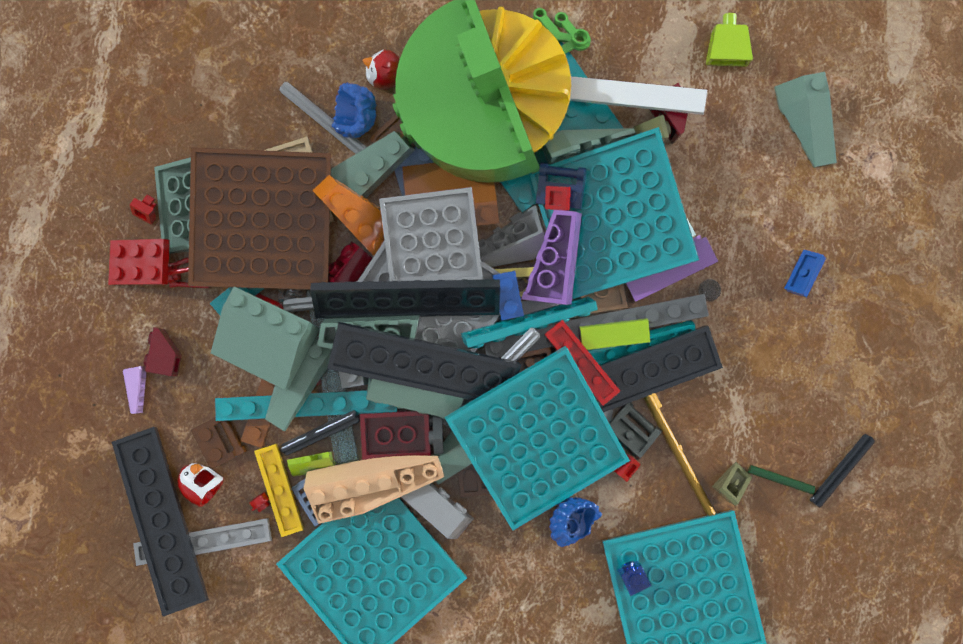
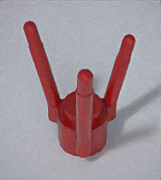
M189 257L169 263L168 284L170 288H210L188 286V282L177 281L181 279V273L188 272V267L179 269L177 266L189 262Z

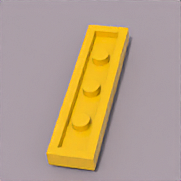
M278 444L254 451L281 537L304 530Z

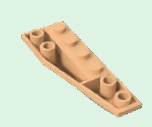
M415 455L372 458L308 471L304 491L318 524L364 514L443 478L444 472L438 456Z

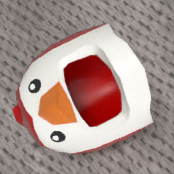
M383 49L372 57L364 58L362 61L366 65L367 81L380 90H389L396 86V74L400 57L391 50Z
M191 463L181 469L178 476V487L186 499L198 507H203L218 492L224 478L209 467Z

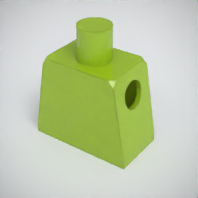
M735 13L724 14L723 24H717L712 30L706 65L748 66L753 60L748 26L736 25L737 15Z

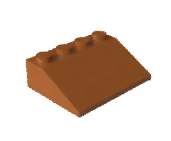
M435 163L402 166L405 195L472 187L476 226L499 223L494 182L466 180L443 170Z

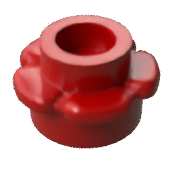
M265 492L249 502L252 506V511L257 509L258 512H261L270 505L268 502L269 497H267Z

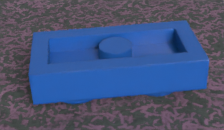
M803 250L784 289L790 293L807 298L826 257L819 253Z
M515 270L492 275L493 279H500L499 311L501 320L524 316Z

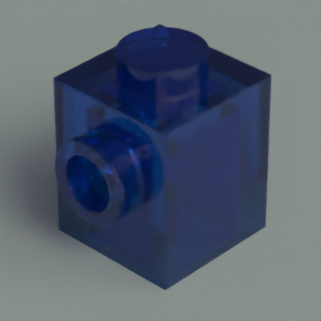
M629 561L617 570L630 596L651 587L646 573L638 561Z

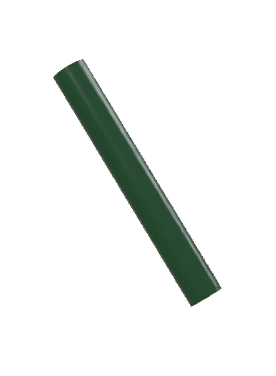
M753 465L749 466V474L812 495L815 492V486Z

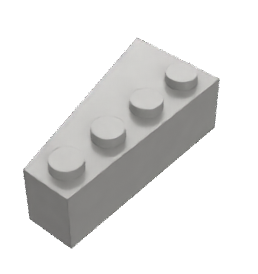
M433 482L401 496L447 539H458L474 519L467 513L466 508L458 502L455 503L449 498V493L441 487L437 488Z

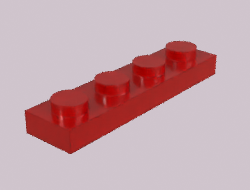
M563 320L559 321L544 334L556 350L564 346L568 348L594 397L602 406L620 392L618 387Z

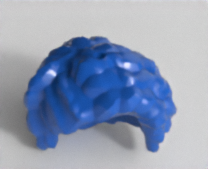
M346 82L340 85L338 95H336L337 105L335 106L336 113L333 118L332 127L345 138H359L374 125L377 106L375 96L366 87Z
M577 497L567 498L560 502L550 518L551 538L560 547L569 546L576 543L579 539H583L591 533V526L594 524V521L602 516L599 506L594 502Z

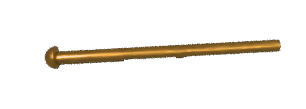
M655 393L644 397L646 404L662 430L708 516L716 514L685 457L681 444L677 443L659 409L662 405Z

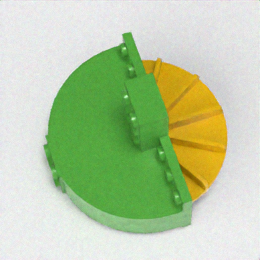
M453 0L429 15L409 38L397 68L396 94H393L396 103L393 104L396 115L402 121L400 127L403 135L407 136L409 143H414L418 149L421 148L428 158L443 170L457 177L476 182L490 183L512 180L529 173L539 172L540 167L534 153L554 138L555 132L565 117L571 96L570 68L561 45L539 20H534L514 11L505 10L504 7L500 6L498 10L479 11L475 0Z

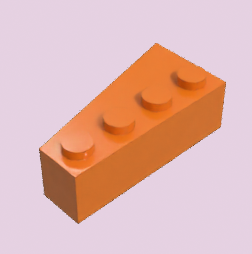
M328 175L312 191L361 244L375 256L385 240L381 208Z

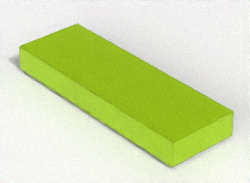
M647 318L579 327L581 343L587 350L650 342L649 321Z

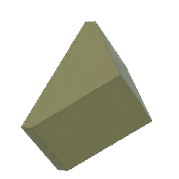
M735 462L712 487L727 502L736 506L739 504L752 476Z

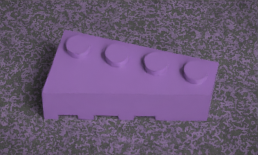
M563 210L553 211L544 235L543 244L537 254L535 266L529 276L528 285L521 299L565 305L571 304L581 213Z
M700 235L693 238L699 261L626 283L635 302L718 262L707 238H701Z

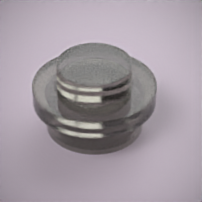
M707 279L699 285L698 293L699 295L704 294L706 301H714L720 296L721 287L717 281Z

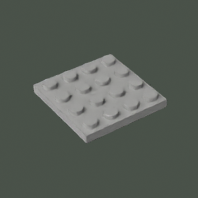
M472 187L379 199L390 281L483 280Z

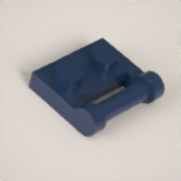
M541 163L536 203L545 205L546 186L571 187L570 208L582 209L587 169L583 167L578 169L549 166L548 163ZM548 175L577 178L576 185L547 182Z

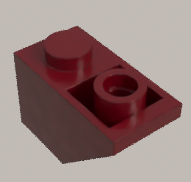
M351 241L349 245L342 249L336 261L329 265L328 280L330 282L358 281L373 258Z
M153 327V331L148 336L149 352L144 357L145 372L178 376L182 357L181 352L165 329Z

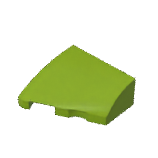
M332 452L287 460L293 477L306 475L308 471L337 465V460H333Z

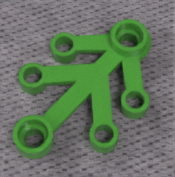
M543 8L534 10L533 19L539 20L558 42H565L561 46L565 54L573 49L583 51L590 46L591 38L589 33L584 29H576L568 20L566 13L558 12L555 15L553 24ZM557 27H563L567 33L560 32Z

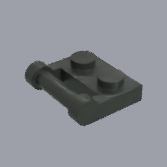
M630 402L621 407L609 424L621 446L638 460L645 454L662 430L658 426H653L633 407L634 404ZM628 414L632 419H634L643 429H645L649 433L648 436H646L637 426H635L625 416Z

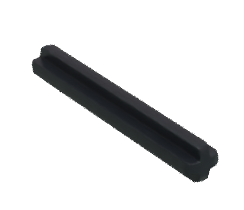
M352 410L283 443L281 451L285 456H289L359 423L360 415L356 410Z
M864 434L810 498V501L819 508L823 506L872 447L875 440L868 434Z

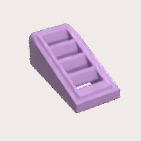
M145 366L123 370L131 414L143 413L146 383Z

